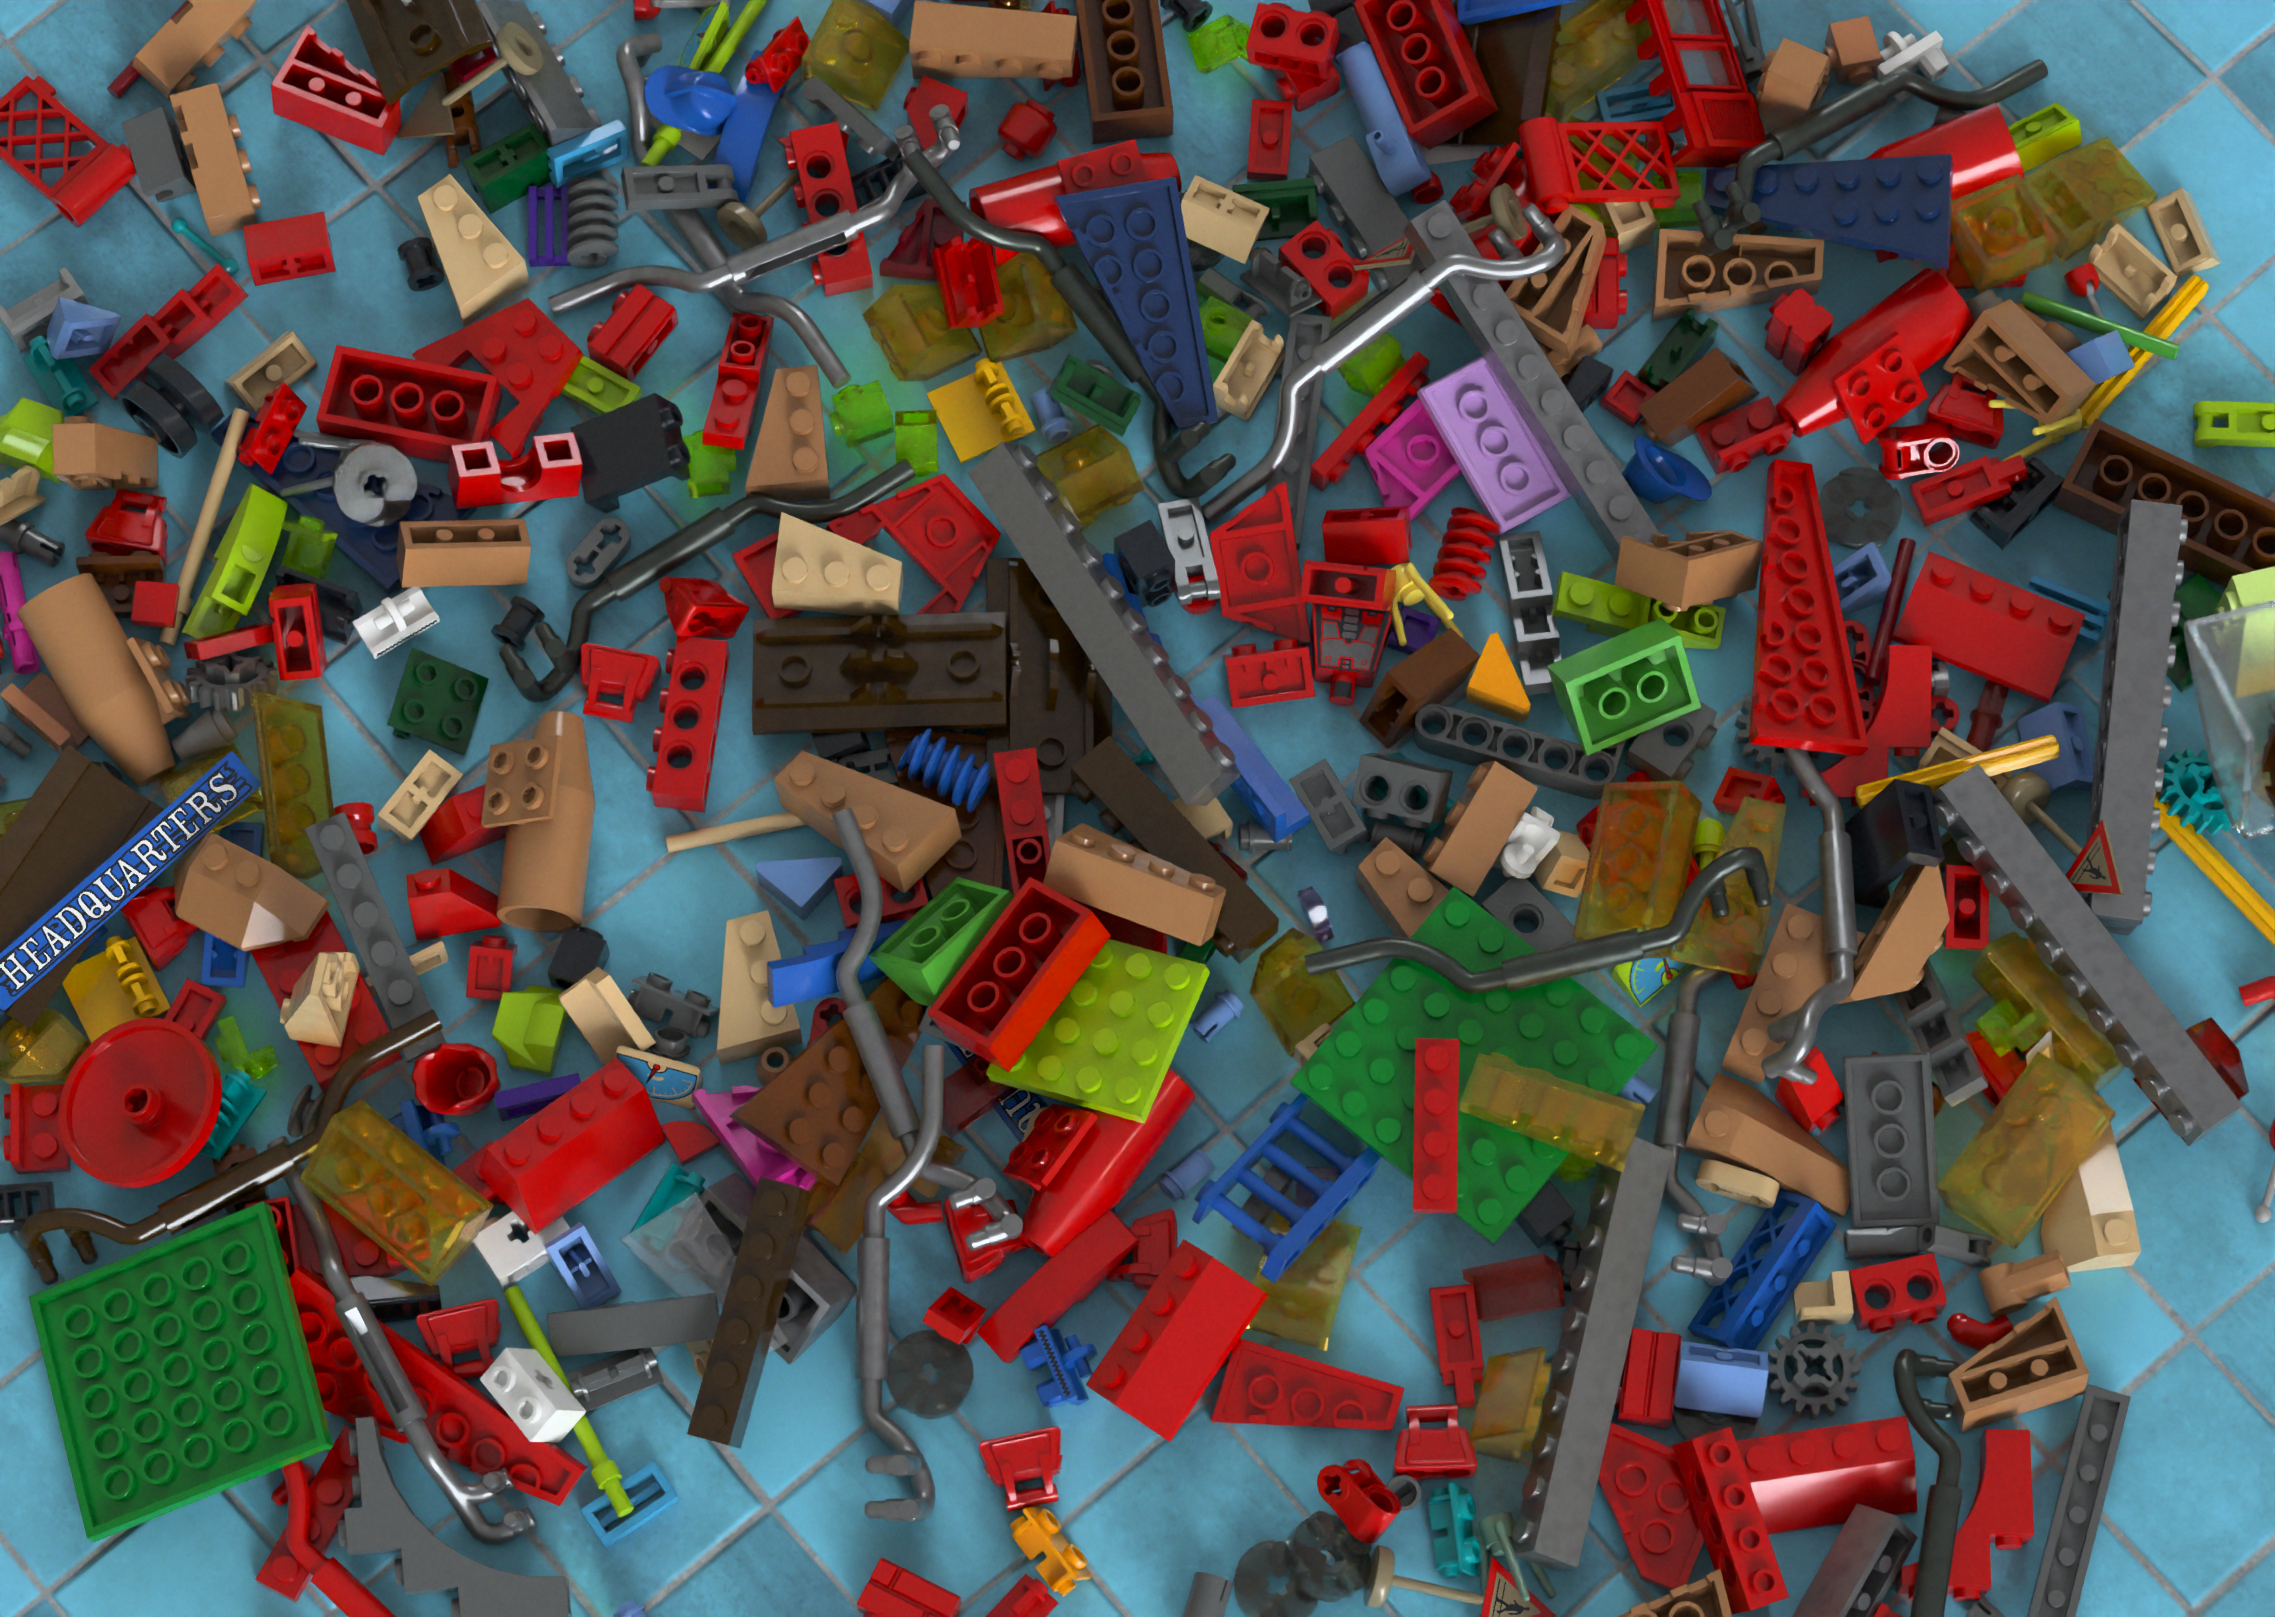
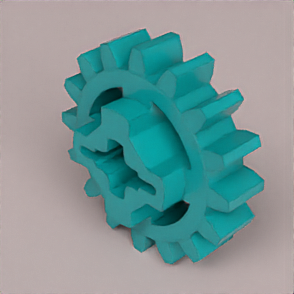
M2188 748L2182 755L2175 752L2163 765L2164 778L2161 789L2163 792L2158 797V801L2170 805L2166 813L2168 816L2177 814L2181 817L2180 826L2185 827L2188 823L2194 825V830L2197 834H2200L2206 827L2211 835H2216L2220 829L2225 832L2228 831L2244 813L2245 809L2242 805L2246 802L2247 796L2239 792L2244 783L2243 781L2233 780L2231 776L2236 770L2233 767L2224 769L2221 766V757L2218 756L2212 761L2208 759L2207 751L2202 750L2198 756H2195L2194 752Z

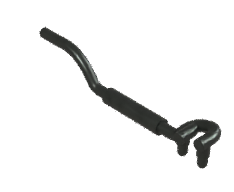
M2037 59L1988 86L1971 91H1957L1944 88L1914 72L1901 71L1893 73L1880 81L1871 79L1861 84L1858 88L1801 118L1768 133L1765 136L1764 142L1750 148L1741 156L1736 166L1735 181L1725 186L1730 202L1721 221H1719L1717 215L1713 214L1707 200L1704 198L1692 204V209L1699 221L1698 226L1704 236L1699 242L1700 251L1705 255L1711 256L1729 249L1733 243V237L1739 228L1751 225L1760 219L1761 211L1758 205L1751 201L1756 171L1760 166L1774 159L1777 161L1787 159L1885 107L1887 99L1903 91L1941 108L1973 111L1993 103L1997 104L2048 76L2047 66L2042 60Z
M905 458L850 493L834 500L819 503H800L761 493L743 497L723 510L717 507L605 575L607 581L583 595L576 602L572 610L566 645L555 634L550 624L546 622L539 623L535 627V634L554 665V668L545 678L537 681L524 658L520 657L514 646L510 644L500 647L499 656L506 665L505 668L525 699L530 702L550 700L568 684L581 662V645L588 642L591 619L596 611L616 599L623 602L734 534V527L756 514H763L780 520L781 512L810 524L831 522L837 518H843L858 512L859 509L872 504L916 477V473Z

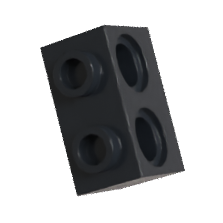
M1151 519L1115 537L1114 555H1117L1129 593L1138 595L1142 608L1148 605L1156 607L1166 602L1171 597V593L1174 592L1175 559Z

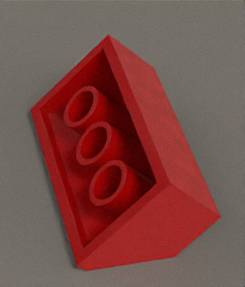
M1929 551L1892 640L1903 645H1931L1932 657L2049 704L2086 614Z
M616 1057L487 1147L479 1174L536 1235L665 1143L666 1138L645 1087Z
M1183 1239L1085 1385L1133 1419L1171 1442L1268 1297V1294L1213 1256Z
M1906 1415L1736 1441L1768 1535L1845 1524L1857 1503L1896 1516L1917 1513L1918 1511L1915 1456Z

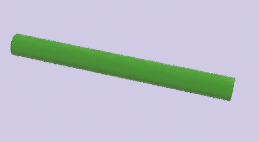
M2028 291L2024 293L2021 304L2026 309L2100 335L2118 330L2123 343L2174 361L2180 351L2179 344Z

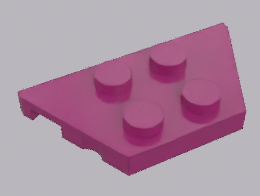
M1420 398L1411 404L1364 450L1365 461L1383 506H1409L1410 523L1462 473Z
M750 1085L732 1086V1092L706 1094V1089H697L692 1092V1102L755 1189L757 1188L759 1177L801 1187L807 1191L810 1190L817 1178L729 1117L738 1107L748 1102L761 1087H752Z

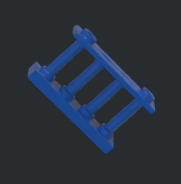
M1302 1093L1290 1105L1285 1101L1282 1102L1269 1119L1271 1125L1216 1182L1209 1179L1194 1199L1199 1203L1192 1217L1195 1223L1199 1225L1214 1209L1264 1248L1263 1253L1268 1258L1260 1273L1273 1283L1281 1277L1369 1182L1382 1159L1381 1156L1369 1147L1358 1157L1353 1153L1348 1156L1301 1120L1299 1116L1308 1099ZM1289 1131L1337 1168V1175L1340 1177L1334 1183L1329 1179L1324 1182L1276 1145L1277 1141ZM1262 1157L1266 1158L1314 1195L1313 1201L1316 1203L1310 1209L1305 1206L1299 1208L1252 1172L1251 1169ZM1238 1183L1289 1221L1288 1227L1291 1229L1285 1236L1280 1232L1275 1235L1228 1199L1226 1195Z

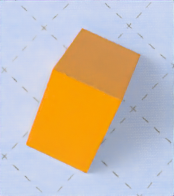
M1498 632L1490 634L1468 684L1465 701L1522 722L1529 717L1531 703Z

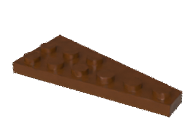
M884 731V738L887 747H889V755L898 787L952 807L956 811L962 837L924 874L930 899L932 900L956 877L1002 889L1005 840L999 794L986 795L985 792L972 813L967 812V800L959 806L952 803L953 791L947 796L941 797L937 794L938 783L930 789L925 788L922 783L924 774L914 781L908 778L909 766L901 772L896 771L897 765L908 745L915 736H919L924 731ZM932 731L930 743L934 744L944 736L947 738L944 751L949 752L956 745H960V760L963 761L971 753H974L976 755L974 768L978 769L986 762V735Z
M886 976L865 998L866 1001H873L901 1071L922 1033L918 1028L928 1006L916 1003ZM844 1016L829 1026L787 1064V1067L776 1077L766 1082L748 1102L738 1107L729 1115L734 1121L829 1188L839 1186L881 1108Z

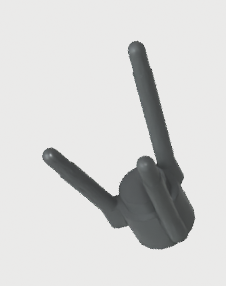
M1723 0L1739 43L1734 46L1745 82L1749 83L1762 76L1761 68L1766 58L1762 48L1753 1L1744 0L1751 43L1747 41L1732 0Z
M295 429L293 435L299 438L298 442L300 445L339 450L341 468H349V472L283 488L280 490V495L286 497L346 482H364V473H375V440L351 439Z

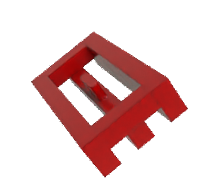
M259 622L183 642L187 659H198L201 661L273 642L272 623Z

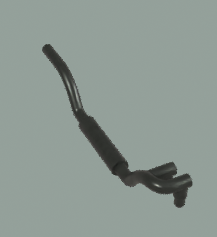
M919 148L903 160L904 164L942 211L964 232L981 242L997 248L1033 254L1052 276L1049 280L1052 286L1131 384L1136 381L1154 404L1152 420L1154 457L1159 473L1172 494L1182 499L1200 497L1226 477L1227 473L1236 465V458L1230 453L1211 461L1192 478L1187 479L1184 477L1177 460H1180L1201 443V440L1210 432L1209 424L1205 421H1199L1172 440V421L1117 318L1073 261L1068 264L1056 248L1042 236L1035 233L1004 229L977 216L958 198Z
M1752 846L1735 848L1714 859L1699 872L1681 897L1671 921L1665 926L1638 932L1636 927L1503 960L1501 961V967L1473 973L1438 948L1405 937L1387 936L1369 939L1305 955L1304 958L1309 976L1373 960L1399 958L1417 962L1432 969L1458 990L1469 994L1486 993L1508 987L1509 992L1631 961L1645 959L1644 953L1668 948L1681 942L1689 933L1695 916L1706 898H1709L1712 913L1716 918L1729 915L1730 909L1726 897L1727 891L1724 879L1738 870L1744 869L1748 886L1752 889L1755 904L1759 908L1771 905L1772 897L1768 886L1770 881L1763 854L1758 848Z
M1903 1349L1897 1354L1893 1366L1896 1394L1910 1424L1939 1456L1936 1485H1930L1910 1617H1944L1963 1493L1961 1489H1958L1961 1452L1955 1440L1934 1420H1951L1953 1406L1922 1398L1918 1391L1916 1377L1936 1378L1938 1376L1948 1378L1949 1373L1960 1365L1956 1361L1942 1360L1936 1356L1920 1355L1914 1350Z

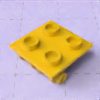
M983 358L975 363L976 371L926 393L960 463L993 450L1001 442L1009 443L1036 431L1001 361L995 363L991 362L989 358Z
M120 935L109 938L105 942L107 947L105 951L74 965L62 983L91 1043L105 1032L120 1024L141 1018H155L170 1009V1005L136 936L128 940H122Z

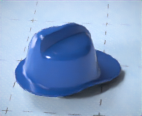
M667 65L656 69L648 77L644 87L645 103L650 113L660 122L671 127L711 137L722 134L726 119L738 100L729 82L720 74L712 71H698L683 66Z
M1638 436L1634 440L1636 453L1621 473L1634 494L1653 504H1661L1678 494L1697 501H1706L1712 495V487L1708 479L1690 461L1657 446L1645 437Z

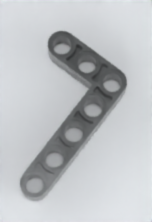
M1433 703L1423 706L1418 711L1413 733L1415 744L1426 753L1475 767L1479 763L1496 761L1531 783L1593 800L1604 798L1609 794L1626 740H1623L1586 756L1578 743ZM1427 723H1436L1443 728V731L1439 734H1429L1423 729V726ZM1475 734L1480 736L1484 743L1478 746H1471L1463 738L1466 735ZM1509 746H1517L1525 754L1514 758L1508 756L1504 749ZM1555 757L1561 759L1565 766L1561 769H1552L1544 761ZM1590 769H1598L1605 774L1606 778L1600 781H1593L1587 777L1585 772Z

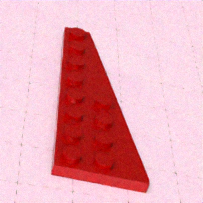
M1775 459L1767 469L1749 730L1750 744L1862 756L1868 750L1869 744L1812 464Z

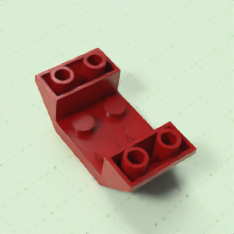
M418 1172L375 1179L376 1190L320 1200L334 1231L342 1264L349 1279L350 1275L379 1278L392 1277L432 1257ZM288 1196L245 1204V1208L264 1201L271 1206L289 1278L296 1268L303 1266L326 1282L320 1268L314 1240L297 1204L293 1205Z

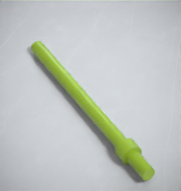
M749 0L702 71L721 73L769 0ZM662 123L654 134V143L641 161L640 166H658L666 153L672 152L681 140L682 135L680 132L682 129Z
M516 1285L508 1288L503 1294L531 1349L537 1350L574 1395L520 1287ZM584 1414L575 1424L573 1430L593 1467L591 1475L598 1488L605 1490L618 1517H623L631 1513L634 1507L620 1482L622 1475L615 1461L608 1459L589 1420Z

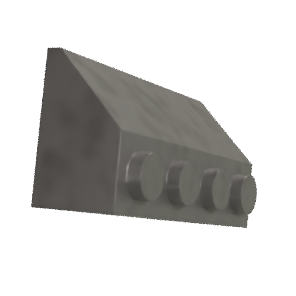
M481 0L477 2L494 42V45L491 47L496 58L501 56L496 43V33L506 22L513 21L520 24L530 33L539 46L543 56V67L535 74L522 75L508 64L502 67L501 71L530 121L534 123L550 147L601 127V121L593 107L586 109L582 103L581 98L584 97V94L574 75L567 77L562 67L566 63L558 46L555 43L549 46L543 36L547 34V30L538 12L531 14L524 1Z
M736 1172L705 1189L671 1241L672 1247L670 1249L714 1293L716 1292V1295L723 1301H725L755 1195V1190ZM802 1235L799 1239L770 1342V1347L789 1365L795 1362L839 1318L857 1292V1288Z

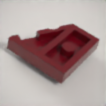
M926 199L916 212V218L913 223L906 226L899 236L898 244L887 259L884 258L880 263V276L938 281L931 251L935 248H940L947 241L961 236L963 243L964 231L951 221L934 199Z

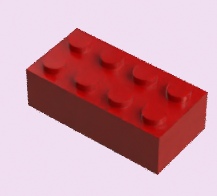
M1356 0L1353 2L1409 135L1431 150L1498 111L1461 22L1458 21V15L1451 0Z
M336 345L316 421L320 433L351 439L375 440L376 450L449 464L451 445L491 441L492 437L488 431L496 424L503 395L498 376Z
M1029 877L927 1014L948 1038L1009 1073L1111 935L1091 910Z
M327 910L307 940L296 942L290 940L276 946L250 950L280 1011L284 999H291L295 983L319 952H349ZM360 972L358 973L341 1048L296 1040L322 1092H326L335 1073L357 1049L390 1031ZM400 1051L368 1068L356 1082L402 1060Z

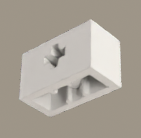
M512 1211L501 1219L493 1217L482 1223L476 1230L477 1234L472 1236L471 1239L477 1252L504 1291L549 1262L544 1245L569 1230L570 1227L562 1216L535 1235ZM522 1231L523 1234L528 1235L529 1240L522 1244L519 1239H516L515 1234Z
M505 1348L479 1379L530 1442L560 1443L586 1412L536 1349Z

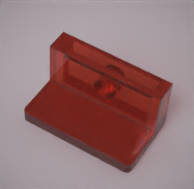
M979 1055L944 1079L942 1128L950 1139L1019 1090L1015 1087L991 1081L986 1074L991 1062Z
M1545 1254L1462 1270L1463 1279L1474 1286L1477 1317L1482 1322L1565 1306L1560 1264Z

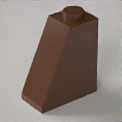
M1716 347L1638 407V410L1645 418L1640 424L1654 442L1660 439L1672 447L1694 434L1695 427L1733 411L1760 393L1738 362Z
M1449 628L1386 672L1359 722L1387 749L1391 748L1414 728L1416 715L1423 706L1432 703L1440 704L1466 681L1480 655L1452 628Z

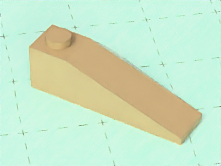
M319 952L293 987L291 999L285 998L281 1008L280 1023L285 1024L284 1027L290 1039L341 1048L360 969L355 953Z
M2104 1098L2061 1102L2053 1145L2050 1177L2046 1189V1203L2039 1233L2043 1254L2058 1249L2069 1273L2132 1266L2141 1253L2134 1209Z

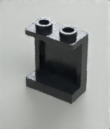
M653 393L570 428L571 433L574 432L583 463L580 479L585 503L607 514L620 508L618 497L670 476H674L681 481L691 478L688 466L691 462V456L688 447L683 442L680 428L683 424V418L676 404Z
M1894 779L1845 823V832L1851 837L1854 898L1856 904L1884 909L1890 898L1888 886L1912 864L1936 867L1945 859L1931 788L1928 785Z

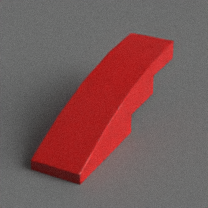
M217 263L189 292L182 288L154 316L146 313L88 371L114 400H117V394L133 378L146 381L143 368L159 352L168 355L172 359H176L221 322L249 295L230 273Z
M1108 1210L1040 1267L976 1332L1003 1362L1011 1363L1020 1354L1019 1349L1036 1337L1033 1330L1043 1325H1047L1050 1330L1075 1302L1083 1303L1140 1242L1139 1238L1113 1210Z

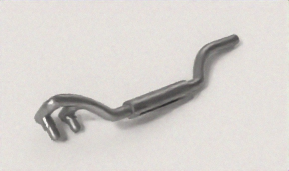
M649 33L625 39L616 51L617 65L625 84L629 102L630 146L638 166H640L641 161L651 148L650 111L644 100V87L651 74L643 76L641 68L646 65L653 53L660 52L662 49V39L658 33ZM698 208L661 209L703 272L727 263L726 257H729L728 253ZM735 282L720 287L728 301L736 309L744 313H768L779 317L790 325L834 389L845 386L851 380L850 374L817 325L798 305L775 294L764 292L749 293L743 285L736 286Z
M945 104L936 105L929 112L937 134V140L931 147L922 152L934 168L947 160L954 150L959 148L961 143L958 128L952 118L949 107ZM903 125L894 131V136L902 155V169L893 178L882 198L876 204L851 214L849 210L842 211L726 257L727 263L705 272L693 273L675 267L646 265L608 273L548 297L547 299L554 316L613 293L633 288L638 283L642 286H666L697 294L713 291L733 282L736 283V286H739L858 239L859 232L882 224L897 213L903 199L918 182L917 178L903 162L912 152L918 148L920 149L912 127L910 125Z
M1527 204L1522 209V215L1530 224L1532 232L1544 246L1541 251L1524 257L1519 248H1517L1514 242L1509 240L1503 230L1496 228L1490 232L1488 237L1502 260L1481 258L1463 252L1450 253L1440 258L1422 273H1419L1418 270L1414 271L1310 350L1312 356L1294 368L1284 379L1280 390L1281 409L1276 437L1269 451L1251 470L1201 506V510L1206 518L1213 524L1264 486L1278 473L1286 462L1295 443L1301 414V391L1307 384L1323 372L1327 375L1331 374L1432 298L1435 295L1433 290L1452 275L1462 273L1484 279L1518 280L1533 277L1556 266L1566 252V242L1550 219L1544 216L1535 204Z
M1783 748L1797 778L1822 812L1823 833L1819 836L1824 941L1825 957L1831 962L1832 981L1821 986L1811 994L1801 1008L1768 1026L1767 1032L1773 1042L1780 1044L1786 1041L1789 1044L1763 1059L1761 1067L1764 1074L1769 1078L1773 1079L1781 1076L1793 1082L1798 1081L1805 1085H1812L1817 1081L1818 1075L1814 1069L1805 1066L1802 1061L1815 1043L1818 1023L1823 1013L1834 1003L1848 997L1852 991L1854 982L1853 961L1858 957L1851 837L1845 832L1844 814L1838 797L1816 769L1807 750Z
M846 808L834 813L832 818L858 880L861 891V912L856 932L849 947L838 962L836 981L846 1010L842 1013L846 1024L849 1026L888 1123L893 1141H900L907 1158L916 1142L921 1120L873 1001H866L857 977L858 970L868 956L878 933L883 907L882 886L852 808ZM933 1159L930 1160L929 1164L920 1174V1177L926 1181L959 1190L948 1197L953 1210H959L972 1204H980L994 1219V1222L984 1225L983 1229L970 1233L965 1237L969 1250L975 1251L987 1245L993 1246L1008 1239H1016L1022 1233V1219L1015 1214L1012 1207L996 1190V1184L991 1178L985 1177L980 1179L963 1169L934 1161Z
M1758 848L1763 854L1770 881L1773 851L1767 848ZM1749 886L1742 926L1737 934L1747 956H1749L1760 938L1767 906L1757 907L1752 889ZM1719 956L1707 964L1690 971L1680 983L1675 1013L1669 1015L1654 1145L1672 1152L1663 1196L1680 1213L1677 1216L1676 1227L1682 1231L1693 1232L1701 1252V1256L1695 1257L1673 1256L1671 1269L1674 1272L1689 1274L1694 1278L1705 1279L1711 1286L1723 1284L1733 1270L1731 1261L1723 1257L1719 1237L1726 1230L1727 1221L1720 1214L1713 1213L1707 1215L1695 1197L1678 1181L1677 1169L1679 1153L1684 1152L1686 1148L1701 1018L1696 1015L1699 993L1703 988L1729 974Z
M923 1045L922 1110L920 1130L916 1142L900 1167L885 1181L875 1187L867 1197L863 1214V1238H858L855 1379H860L861 1415L867 1427L883 1439L897 1454L871 1456L866 1459L865 1468L871 1474L909 1476L914 1491L913 1499H886V1501H869L865 1504L864 1512L867 1517L886 1519L887 1521H922L930 1516L936 1500L934 1481L923 1454L907 1433L885 1415L882 1410V1379H888L890 1238H885V1212L888 1204L905 1192L920 1176L937 1148L943 1122L944 1046Z
M281 1136L271 1141L267 1147L269 1149L282 1141L287 1146L290 1142L286 1136ZM300 1163L297 1164L298 1171L284 1177V1180L311 1232L322 1274L337 1302L333 1308L397 1431L405 1432L418 1459L443 1491L465 1528L474 1539L486 1545H501L535 1528L538 1524L528 1507L520 1511H508L504 1514L501 1522L491 1523L485 1518L478 1506L515 1486L506 1468L486 1473L478 1483L467 1484L460 1479L438 1449L424 1423L427 1414L363 1292L357 1293L343 1267L339 1246L326 1212Z

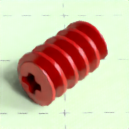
M1456 507L1451 509L1452 517L1448 519L1446 526L1448 531L1443 535V546L1439 549L1437 555L1439 561L1434 564V576L1430 578L1428 585L1442 598L1464 601L1467 599L1468 594L1476 595L1481 593L1482 586L1475 580L1484 579L1486 577V570L1479 565H1487L1491 560V556L1483 550L1494 549L1496 543L1487 535L1499 534L1500 526L1486 515L1473 509Z

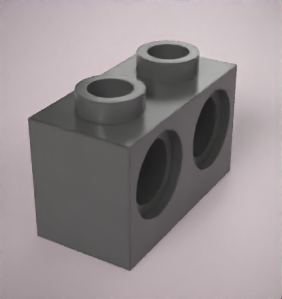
M1378 753L1363 754L1360 757L1352 805L1364 807L1363 814L1367 816L1388 819L1389 814L1404 817L1403 824L1428 828L1429 823L1444 820L1453 771ZM1379 776L1383 777L1388 783L1389 790L1385 798L1380 797L1375 790V782ZM1419 785L1425 788L1428 793V803L1424 808L1419 806L1414 798L1415 790Z

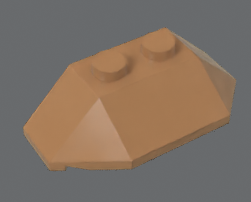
M206 833L183 854L174 868L175 914L180 919L242 951L276 946L290 940L294 942L307 940L330 905L325 898L279 866L214 833Z
M1914 863L1904 871V875L1858 951L1857 959L1853 961L1854 982L1852 991L1848 997L1834 1004L1908 991L1920 982L1924 975L1922 967L1929 955L1936 952L1945 938L1943 931L1950 921L1939 864L1936 867Z

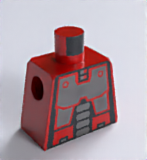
M1313 603L1311 633L1314 680L1331 684L1329 702L1340 706L1352 705L1354 703L1356 687H1373L1390 635L1392 613Z

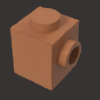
M1869 15L1830 23L1823 54L1829 56L1830 66L1828 70L1834 71L1837 84L1847 82L1861 84L1869 81L1872 77H1876L1877 66L1881 62V54Z

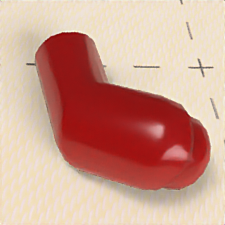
M2269 976L2238 987L2245 1007L2267 999L2275 1000V976Z
M907 1191L889 1203L886 1208L905 1225L943 1222L941 1200L918 1203Z

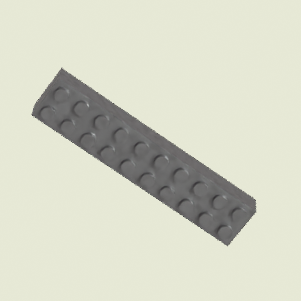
M2134 499L2130 501L2118 520L2086 841L2087 843L2101 820H2105L2124 895L2081 892V897L2109 933L2128 936L2138 925L2142 924L2143 917H2149L2152 892L2145 891L2147 876L2153 875L2156 850L2149 849L2152 833L2156 834L2158 831L2160 809L2154 808L2153 805L2155 793L2161 792L2164 778V767L2157 766L2159 752L2160 750H2165L2168 737V725H2162L2161 723L2164 709H2169L2172 696V684L2165 683L2168 667H2173L2176 654V643L2169 642L2172 626H2177L2180 613V602L2173 601L2176 585H2181L2184 572V561L2177 560L2180 544H2185L2188 531V520L2181 519L2183 505Z

